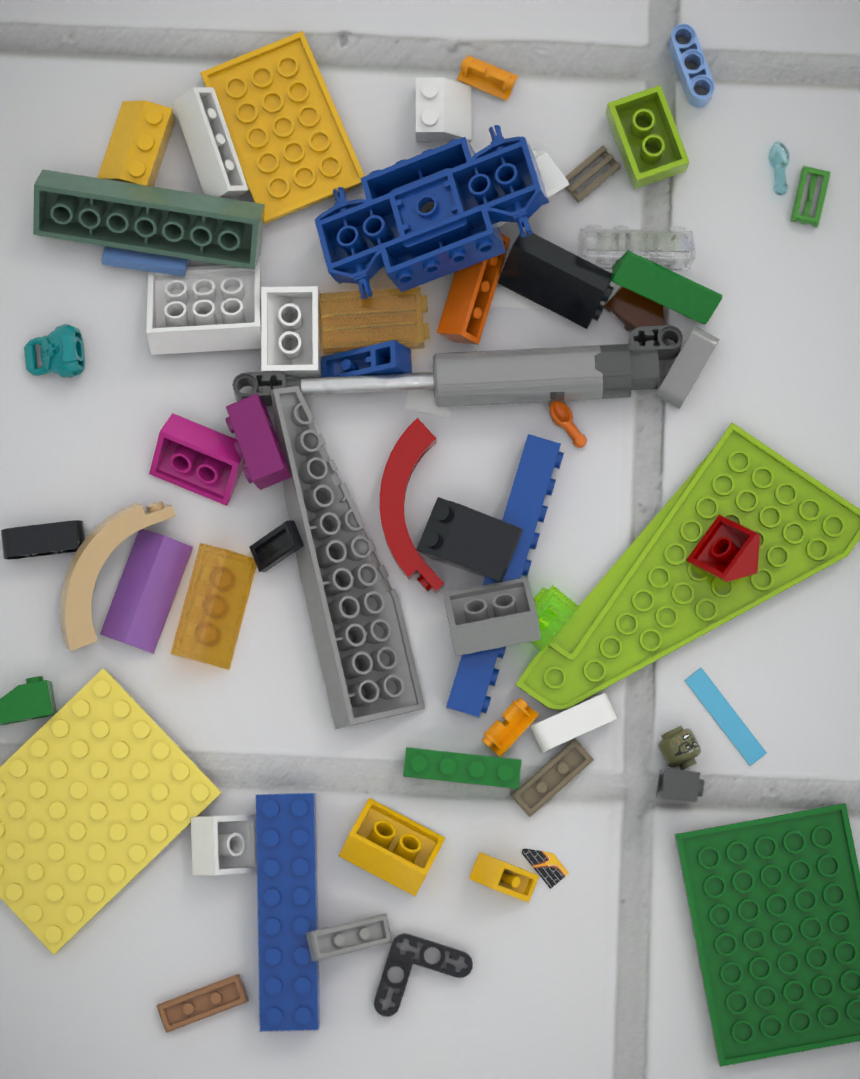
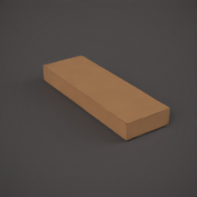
M236 974L156 1006L164 1029L168 1033L246 1003L249 1000L239 974Z

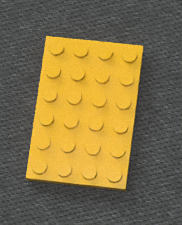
M303 31L200 72L205 86L214 87L254 203L265 204L264 225L334 197L333 190L335 188L338 191V187H343L346 192L362 185L361 178L365 177Z

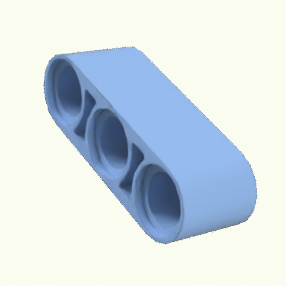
M679 24L672 30L668 43L669 50L688 102L694 107H704L711 100L715 88L695 30L688 24ZM683 36L688 39L689 43L679 44L675 38ZM694 62L698 69L689 70L684 63ZM703 87L707 94L704 96L697 95L694 88Z

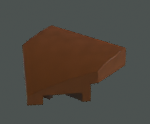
M622 286L603 305L608 312L612 311L624 323V328L627 331L642 326L665 325L663 305Z

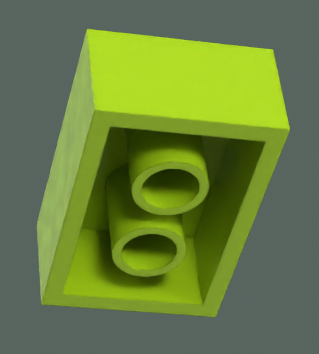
M661 85L607 104L605 114L633 189L686 172L690 162Z

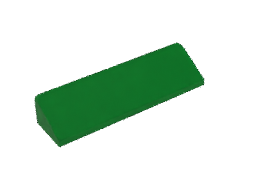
M629 250L612 266L611 280L613 283L703 325L709 321L722 300L721 294Z

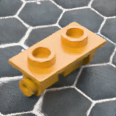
M470 55L463 59L460 66L461 71L457 77V81L505 101H508L518 79L517 75Z
M521 698L517 701L513 700L512 704L502 714L505 720L502 723L496 720L487 732L483 733L485 736L482 739L484 744L500 758L539 716Z

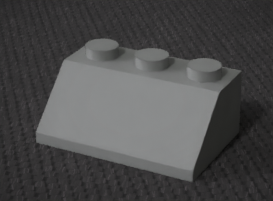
M528 577L443 593L455 656L541 640L537 610Z

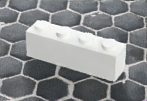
M214 87L191 88L176 99L173 104L204 195L235 200L249 189Z

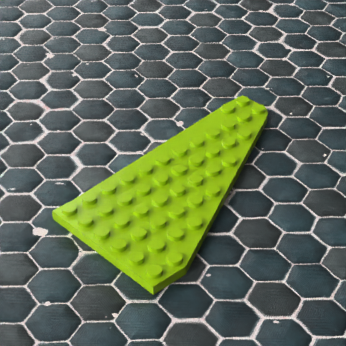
M732 422L712 451L530 662L515 686L549 709L564 710L578 704L847 557L860 539V509ZM718 515L730 519L760 535L757 574L725 582L688 563L686 560Z

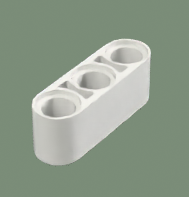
M605 692L530 727L543 753L618 718Z

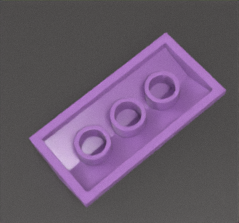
M145 529L139 530L100 635L154 654L193 547Z

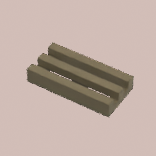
M604 145L565 176L570 184L574 178L601 156L604 158L572 186L568 185L565 187L578 203L621 169V165L614 160L611 153L609 154L606 151L607 149ZM607 164L611 166L582 192L577 193L576 190Z

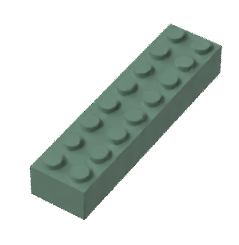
M42 169L34 184L33 235L255 270L261 254L265 204Z

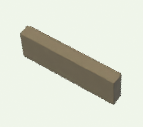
M573 739L517 789L511 797L531 817L594 759L576 739Z

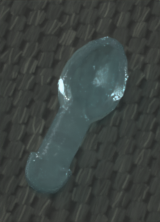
M776 142L772 145L768 158L775 174L774 191L777 195H784L788 191L785 168L789 163V152L782 142Z

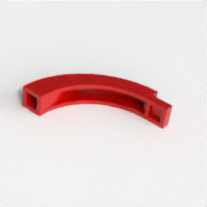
M417 418L398 439L385 465L380 488V516L386 543L400 570L408 580L418 573L420 577L417 578V581L427 592L432 589L437 593L444 587L445 583L417 552L408 534L404 516L405 494L411 475L422 457L437 443V438Z

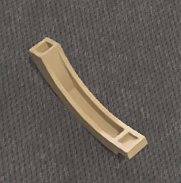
M162 501L147 505L146 511H144L142 504L139 503L126 506L102 521L79 546L66 572L60 599L61 630L65 646L68 650L73 651L98 641L92 620V596L96 579L106 559L130 535L150 525L175 517L172 505L163 504Z

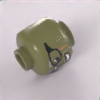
M679 726L661 735L663 740L659 742L658 747L669 767L679 766L681 770H684L697 763L695 757L700 755L701 748L691 729H683L682 726Z

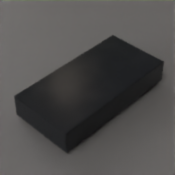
M287 520L251 545L250 550L258 571L266 572L304 545L294 520Z

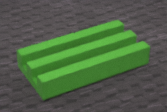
M807 166L802 167L790 221H799L801 224H812L813 227H818L830 177L829 171ZM808 173L812 174L804 212L803 215H800L798 213ZM821 176L823 178L813 218L809 217L817 177Z

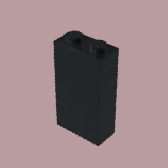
M526 232L527 237H521L519 234L508 255L498 284L586 329L592 320L598 321L605 306L601 305V302L606 303L614 287L610 286L612 273L534 233L529 236Z

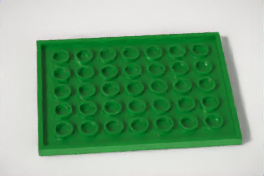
M846 803L674 834L719 1066L722 1067L860 1041V871Z

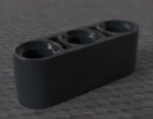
M81 520L1 530L4 559H21L76 552L85 540L83 521Z

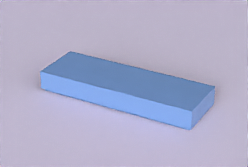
M105 246L102 255V265L182 277L186 275L190 260Z

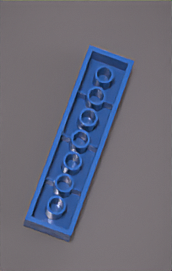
M316 793L256 795L260 1031L319 1030V961H311L306 932L318 930Z

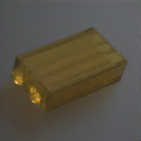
M415 287L402 293L399 289L371 290L373 295L371 297L367 295V299L361 298L360 291L319 293L323 353L335 354L392 340L398 341L409 349L424 348V340H430L429 323H423L422 312H428L427 295L421 296V287Z

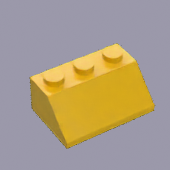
M146 100L123 101L97 178L154 187L176 120L173 109Z
M369 798L350 831L339 857L416 897L445 837Z

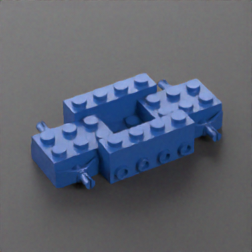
M494 125L495 131L493 127L489 128L492 138L491 144L477 153L474 152L466 137L453 139L443 146L425 150L420 155L407 160H400L395 165L382 170H375L369 175L362 177L361 182L366 199L348 201L345 189L338 187L337 191L335 188L333 194L336 203L332 208L315 219L328 273L339 284H358L361 298L367 299V295L369 297L373 295L369 280L382 267H385L387 275L402 293L506 253L501 232L496 223L501 221L515 222L518 224L521 237H527L526 232L530 236L532 235V230L528 219L542 205L549 203L535 155L526 138L518 136L504 139L501 127ZM434 203V207L430 212H422V207L425 204Z

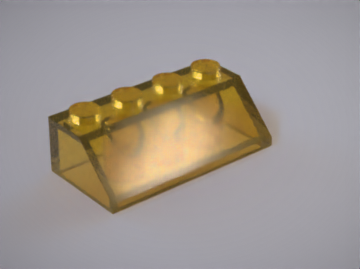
M200 543L171 650L173 656L230 670L257 567L254 558Z

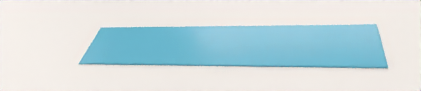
M702 668L684 680L750 766L767 753Z

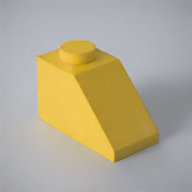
M479 852L469 879L529 903L539 875Z

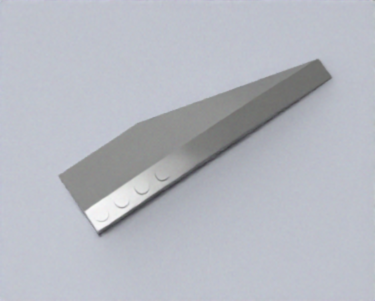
M299 386L272 389L271 398L275 432L292 476L283 481L289 520H294L304 545L295 553L335 729L425 709L399 596L395 589L392 590L386 578L389 575L384 565L381 566L374 552L376 548L372 540H368L363 529L364 523L345 483H341L336 473L338 468L334 460H330L324 447L326 443L322 435L316 431L312 422L314 418Z

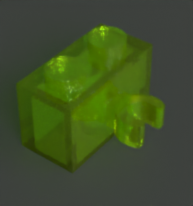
M554 585L549 590L543 587L534 598V601L537 603L535 607L538 615L541 640L529 643L539 651H543L579 608L575 602Z

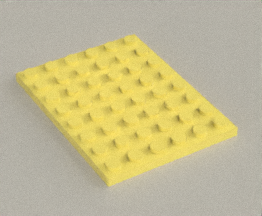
M105 668L96 674L0 767V898L53 955L191 824V817H198L223 793Z

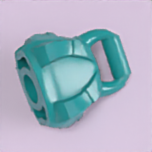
M69 324L57 326L49 335L34 338L24 347L26 370L32 375L40 376L47 373H55L63 378H72L81 374L85 369V354L81 332ZM35 345L41 346L40 354L43 365L38 369Z

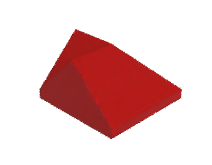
M718 515L686 561L725 582L757 574L760 535L730 519Z

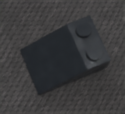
M438 497L416 550L433 560L502 583L523 529L464 505Z

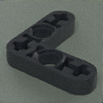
M407 933L397 935L392 942L374 999L375 1010L378 1014L385 1017L392 1016L398 1011L413 964L453 977L463 978L470 974L473 968L472 958L462 950ZM406 938L409 939V945L415 948L418 946L417 942L424 943L420 950L419 960L413 959L416 953L412 951H407L405 955L400 954V948L396 947L397 942L401 943ZM435 947L440 951L441 958L437 963L429 964L426 962L424 952L427 948ZM445 951L452 952L449 958L453 960H458L459 956L465 957L464 962L468 964L467 969L462 968L460 972H456L455 966L447 963V969L441 968L445 960ZM397 966L402 968L404 978L401 982L393 983L388 979L387 973L391 967ZM384 983L391 988L401 989L400 994H397L395 991L393 992L391 1000L396 1004L395 1007H389L388 1011H384L382 1009L383 1004L379 1003V999H385L388 989H382Z

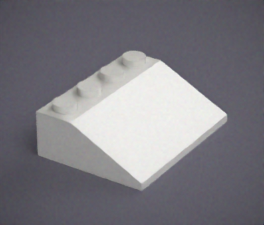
M257 263L255 270L227 265L187 267L185 277L148 271L146 333L151 355L261 349L260 263Z

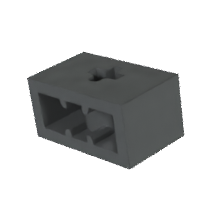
M668 768L659 770L656 798L697 802V797H702L704 779H700L699 772Z

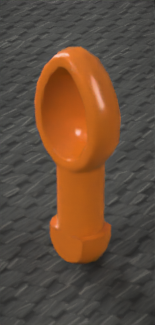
M551 401L549 404V414L552 421L557 426L564 428L575 447H584L587 443L586 436L582 435L573 423V415L570 408L561 401Z

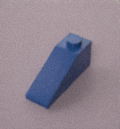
M396 340L322 356V377L412 373L411 349Z

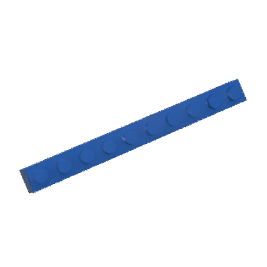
M530 434L527 436L502 519L504 522L523 529V532L502 582L520 579L521 576H528L532 562L527 559L529 549H536L540 533L535 532L537 522H544L548 506L543 505L545 495H552L556 479H552L551 475L554 468H560L564 455L563 452L559 451L561 443ZM485 577L483 586L499 582ZM506 646L461 656L446 706L447 709L477 718L480 717L481 712L487 713L491 697L486 696L489 685L495 686L499 669H495L494 666L497 657L503 659Z

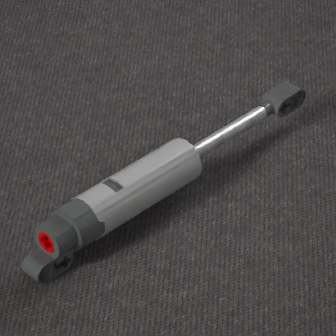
M672 325L642 326L632 330L628 344L436 353L433 356V372L286 379L283 374L276 371L247 372L237 375L233 380L232 386L237 402L258 394L266 406H272L271 390L273 386H277V389L299 386L303 396L434 389L435 404L438 407L630 398L631 390L657 389L660 378L659 360H670L678 356L683 335L679 328ZM670 339L675 342V345L668 346L662 341ZM246 386H250L253 388V390L249 393L240 392V390ZM259 386H262L263 392H260Z

